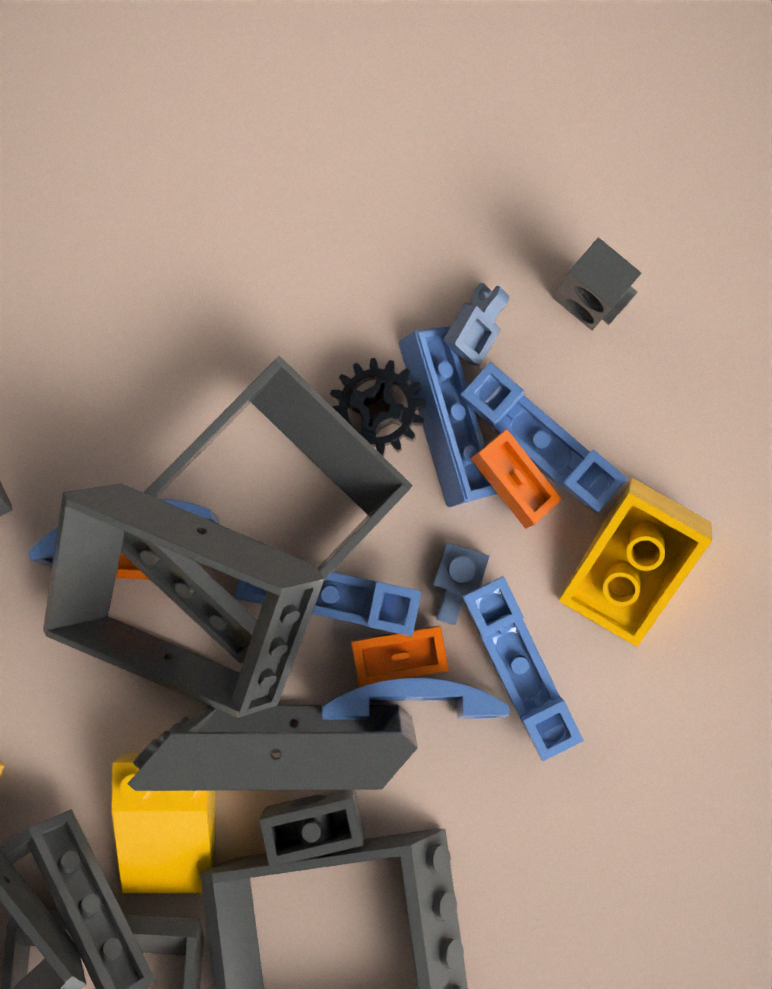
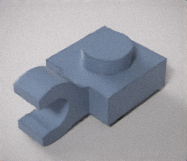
M480 283L473 291L471 298L473 305L464 303L443 339V342L468 364L479 367L501 330L494 321L509 300V295L500 286H495L492 292L484 283Z
M448 542L445 543L433 582V586L445 589L436 620L456 625L461 609L462 595L481 586L489 555Z

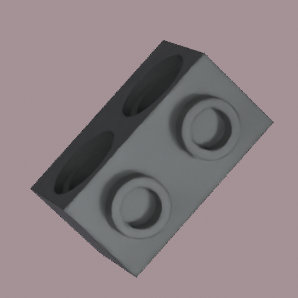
M598 237L567 273L553 299L593 331L601 320L609 325L638 292L631 285L642 273Z

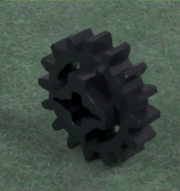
M371 358L369 369L365 371L358 363L353 364L355 376L349 378L341 374L339 379L344 386L343 390H331V397L339 402V405L333 406V408L373 447H376V450L383 457L385 455V446L392 445L393 449L397 452L402 451L400 439L405 437L413 442L416 439V435L410 429L411 426H423L424 418L415 414V411L426 408V400L414 398V395L418 394L421 390L420 382L409 385L407 381L410 377V370L406 368L399 374H396L395 364L392 360L388 361L385 369L378 367L376 358ZM376 380L375 385L365 391L356 390L363 383ZM394 385L405 395L408 408L404 407L403 404L396 403L392 396ZM383 392L385 408L389 411L388 413L380 412L378 417L374 418L372 425V415L367 404H375ZM348 408L360 413L363 419L361 432L350 422ZM390 424L400 426L393 433L378 437L380 430Z

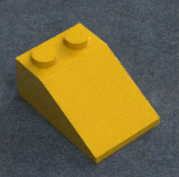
M631 477L600 526L561 594L559 602L638 647L712 542L711 522Z
M127 752L114 761L112 766V818L122 893H203L200 872L215 866L216 791H135L127 783L139 771L133 762L141 752Z

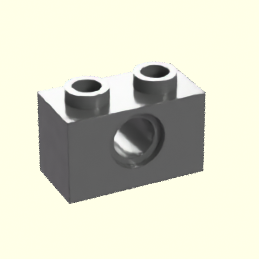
M333 790L265 807L259 819L269 868L363 846L364 827L355 790Z

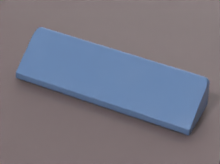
M450 326L414 331L400 340L399 347L405 367L410 370V384L417 382L421 384V390L418 394L414 395V398L426 400V408L418 410L419 415L424 418L423 428L447 507H453L498 493L470 459L485 446L475 411L461 397V393L468 386L459 356L443 342L450 329Z

